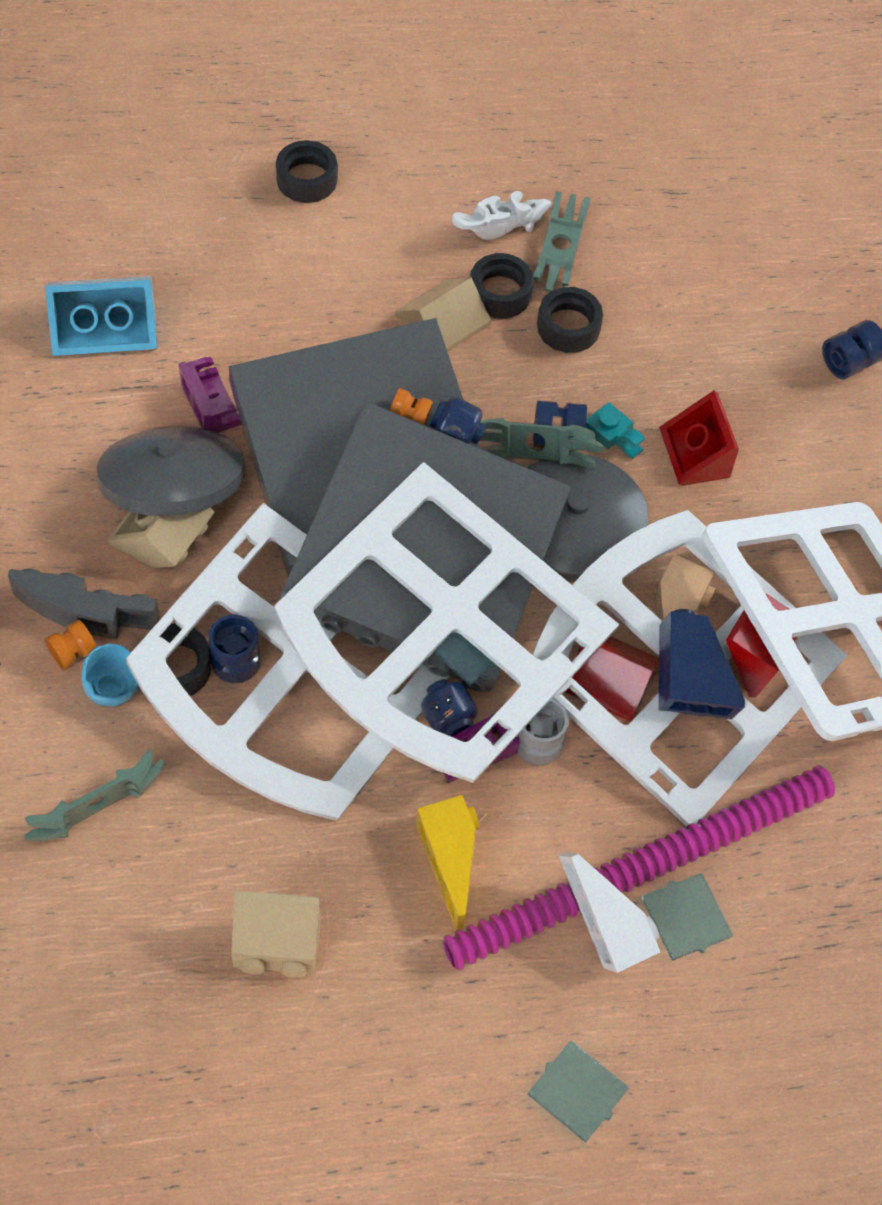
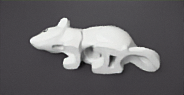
M515 191L510 195L507 202L500 201L498 196H492L477 203V207L472 215L456 212L452 215L451 219L453 225L460 229H471L483 240H494L509 233L514 228L522 226L525 227L527 232H532L534 223L543 217L544 213L552 205V202L547 199H532L521 203L519 201L523 198V194L520 191Z

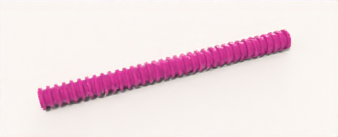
M817 765L812 768V771L806 770L802 775H795L791 780L782 781L781 785L776 784L770 790H762L760 795H751L750 800L746 798L741 800L739 805L737 803L730 805L729 810L723 808L719 810L718 814H710L708 820L701 818L697 824L690 823L686 829L679 828L676 831V835L668 833L665 839H655L654 844L647 843L644 845V849L636 848L633 850V854L625 853L622 859H612L611 865L603 863L600 866V870L598 868L595 869L621 893L622 890L630 892L633 889V885L636 887L643 886L644 880L651 882L655 879V875L662 877L665 875L666 870L673 872L676 870L677 865L683 867L687 865L688 860L690 862L696 861L698 855L705 857L709 854V850L716 852L720 846H729L730 841L737 842L741 839V836L748 837L752 831L754 833L761 831L762 826L764 828L769 827L773 822L778 823L782 821L783 817L789 818L794 812H802L804 807H813L814 802L818 804L823 802L825 798L834 797V781L824 767ZM567 881V885L564 883L557 884L556 890L553 888L546 889L545 895L541 893L535 894L534 900L530 898L523 900V905L518 903L512 905V910L510 911L503 909L499 916L492 914L489 916V921L481 919L476 927L470 924L466 927L465 932L459 929L455 931L454 937L451 935L444 936L443 947L452 966L457 970H462L465 963L473 965L476 963V958L479 957L481 960L487 958L488 952L496 954L499 951V947L507 949L510 947V942L518 944L523 936L528 939L533 936L534 931L541 933L544 931L545 926L548 928L554 927L555 921L563 923L566 921L567 916L571 918L576 917L580 908L569 881Z

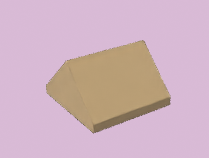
M471 277L448 278L396 310V315L406 325L436 318L447 352L491 325V318Z

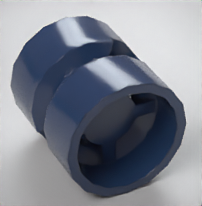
M864 320L850 327L847 331H842L824 341L822 355L832 374L839 379L845 380L859 373L864 368L882 361V329L875 322Z
M537 400L534 424L552 426L553 418H561V426L574 424L586 428L587 404L566 403L561 408L557 402ZM533 433V446L545 447L544 438L540 434Z
M235 614L219 618L211 626L208 633L212 668L216 676L223 681L243 683L251 679L260 667L258 629L254 622L245 616Z

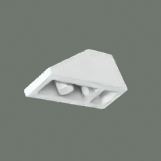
M564 852L558 855L604 969L618 973L660 953L656 942L659 939V932L650 917H646L642 910L579 854Z

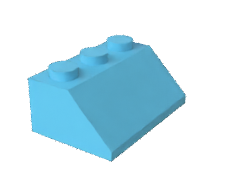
M152 276L48 282L45 286L52 356L157 349Z

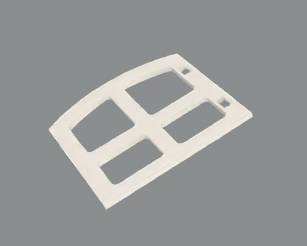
M424 462L274 606V611L285 635L305 668L326 694L352 719L375 737L407 757L437 771L472 783L619 626L615 620ZM426 501H432L491 551L458 586H450L392 536ZM370 559L380 565L427 605L432 613L369 677L362 679L353 672L328 639L313 611L365 560ZM512 572L522 575L578 624V627L544 661L535 658L478 608L491 592ZM452 633L461 634L519 684V689L468 742L457 740L412 719L391 706L387 700ZM575 640L585 648L571 662L563 652ZM496 723H499L504 729H507V732L492 745L485 735Z
M263 503L126 658V664L141 691L160 717L184 743L210 765L240 785L269 800L303 813L337 821L390 754L393 747L368 732L330 781H322L278 765L249 750L246 745L301 676L309 672L288 641L274 611V607L238 580V576L268 542L278 543L297 557L307 536ZM245 539H248L254 545V548L243 559L233 552ZM214 605H221L234 615L237 614L254 622L258 633L283 652L282 657L227 723L222 726L216 725L197 706L166 663L169 655ZM174 621L182 630L169 643L160 635ZM323 628L328 639L331 641L337 633ZM344 659L359 678L364 679L368 677ZM422 664L401 692L392 694L387 699L388 703L416 720L422 713L421 702L428 694L426 689L436 681L447 680L450 677L449 675L446 677L435 675L426 668L427 666Z
M689 510L660 519L632 533L600 556L572 585L595 605H604L658 656L659 625L662 621L623 585L622 579L650 561L680 547H686L707 567L715 571V574L730 587L703 541L702 535L707 527ZM749 566L765 593L789 609H795L788 600ZM558 605L549 617L534 647L532 655L538 660H546L578 627L577 622ZM742 605L716 632L727 661L732 655L726 643V638L744 610ZM823 632L798 636L795 641L798 650L807 657L808 666L820 686L847 657V654ZM574 641L563 652L566 657H568ZM572 677L552 698L562 704L568 716L686 827L690 823L697 824L698 820L706 815L801 708L789 686L765 712L759 711L744 697L745 708L732 720L727 719L741 732L740 741L703 782L693 789L688 787L651 752V743L679 714L658 710L659 693L628 725L621 724ZM568 688L586 703L580 711L562 695ZM657 770L674 785L669 793H666L650 778Z

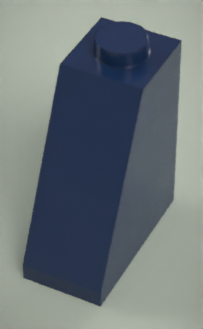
M689 609L671 611L659 625L658 710L732 720L745 708V699L708 616L697 615Z

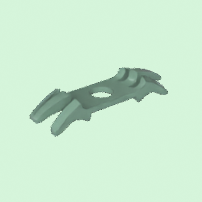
M556 191L542 253L533 275V279L539 282L543 277L545 265H550L546 291L548 292L554 289L560 268H565L562 286H569L575 254L590 203V198L584 197L578 220L573 221L576 195H570L563 218H558L562 192ZM555 238H565L571 245L567 249H557L552 245V241Z
M504 418L481 420V423L486 425L485 429L489 430H484L479 441H491L500 444L480 449L504 459L518 457L559 461V464H579L586 468L594 469L595 460L576 450L603 452V445L594 441L595 432L578 425L550 426L505 421ZM530 433L540 434L545 440V448L542 450L531 449L526 442L527 435Z
M148 750L135 767L116 770L117 778L67 805L62 800L49 814L25 817L29 826L38 828L24 834L25 839L28 841H46L68 837V831L72 826L129 795L139 798L160 774L164 766L163 759L153 765L154 756L152 751ZM104 796L99 802L88 806L95 799Z

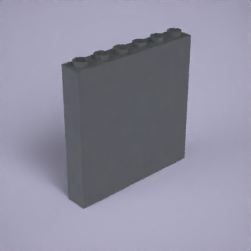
M436 318L229 366L230 387L265 503L306 535L366 401L389 411L399 388L409 391L411 396L416 399L424 397L434 402L425 426L434 429L429 425L441 400L447 402L448 399L454 396L463 400ZM470 442V445L480 448L479 444L475 445ZM278 544L288 577L297 557Z
M366 401L284 585L280 600L423 462L542 561L571 486ZM432 501L424 502L392 534L394 539L445 582L454 587L460 585L491 553L486 545ZM370 559L365 560L313 611L323 628L335 633L343 631L355 636L356 640L365 646H379L391 651V653L432 613L427 605L380 565ZM512 572L491 592L478 608L513 638L533 585L519 573ZM459 633L450 634L422 663L427 666L426 668L431 673L442 677L449 675L462 680V683L467 688L475 691L486 690L490 692L501 671L500 667Z

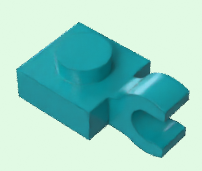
M610 402L587 418L586 428L595 432V439L607 449L616 444L632 459L643 452V448L639 444L645 440V437L638 430L633 429L634 422Z

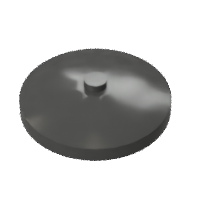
M188 426L154 428L129 435L111 445L98 461V484L100 491L106 499L125 510L160 516L187 514L212 507L226 500L238 490L245 477L244 456L240 447L233 440L212 430Z
M591 455L587 456L595 460L594 469H589L579 464H559V461L539 460L527 467L530 470L571 486L543 559L548 566L569 582H575L592 563L611 547L632 533L648 526L647 504L642 491L635 481L618 466Z

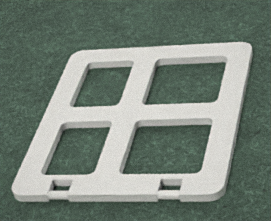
M853 502L709 524L702 535L704 543L815 731L828 741H836L857 736L863 732L882 730V696L840 706L833 705L828 700L792 640L793 637L848 628L853 632L882 679V631L876 621L882 620V593L866 596L860 595L821 535L842 530H856L882 569V524L872 509L864 503ZM784 539L795 540L833 602L784 611L776 610L771 605L737 547ZM862 712L867 722L857 723L852 714Z

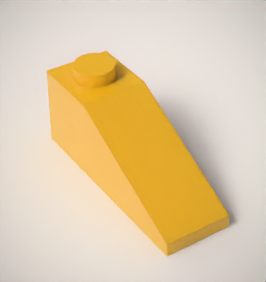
M459 795L417 808L416 827L456 931L464 929L476 830L480 828L474 807H467L463 795Z

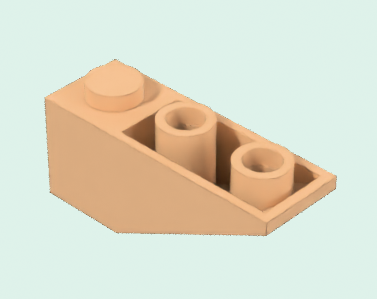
M674 554L660 581L656 594L657 617L663 621L671 611L689 609L697 614L701 605L708 608L716 591V587L711 585L715 571Z

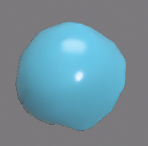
M108 643L95 647L85 658L81 674L82 686L86 696H89L90 700L101 706L115 707L129 702L137 692L139 685L126 664V658L131 653L126 647Z

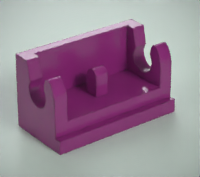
M203 357L185 363V361L178 363L181 386L201 428L219 433L242 425L237 409L224 387L217 368H207L204 371H200L204 367L214 365L211 357Z

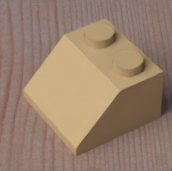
M209 507L192 513L165 516L129 511L106 542L119 551L153 568L175 567L187 557V549L191 543L207 530L208 525L206 523L214 514V511Z
M235 890L231 948L233 967L240 968L242 972L248 974H262L265 970L281 971L283 975L295 978L304 977L306 973L316 974L320 936V898Z

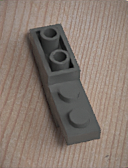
M30 568L23 570L9 569L8 578L13 595L41 616L67 627L79 619L91 635L117 639L120 626L152 630L159 622L160 616L157 599L149 598L142 594L126 596L112 594L106 590L87 591L85 578L78 577L72 573H61L58 575L41 573Z

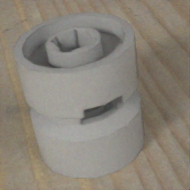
M551 699L517 735L520 741L518 755L529 764L536 766L547 765L554 762L561 755L569 720L567 711L557 700Z

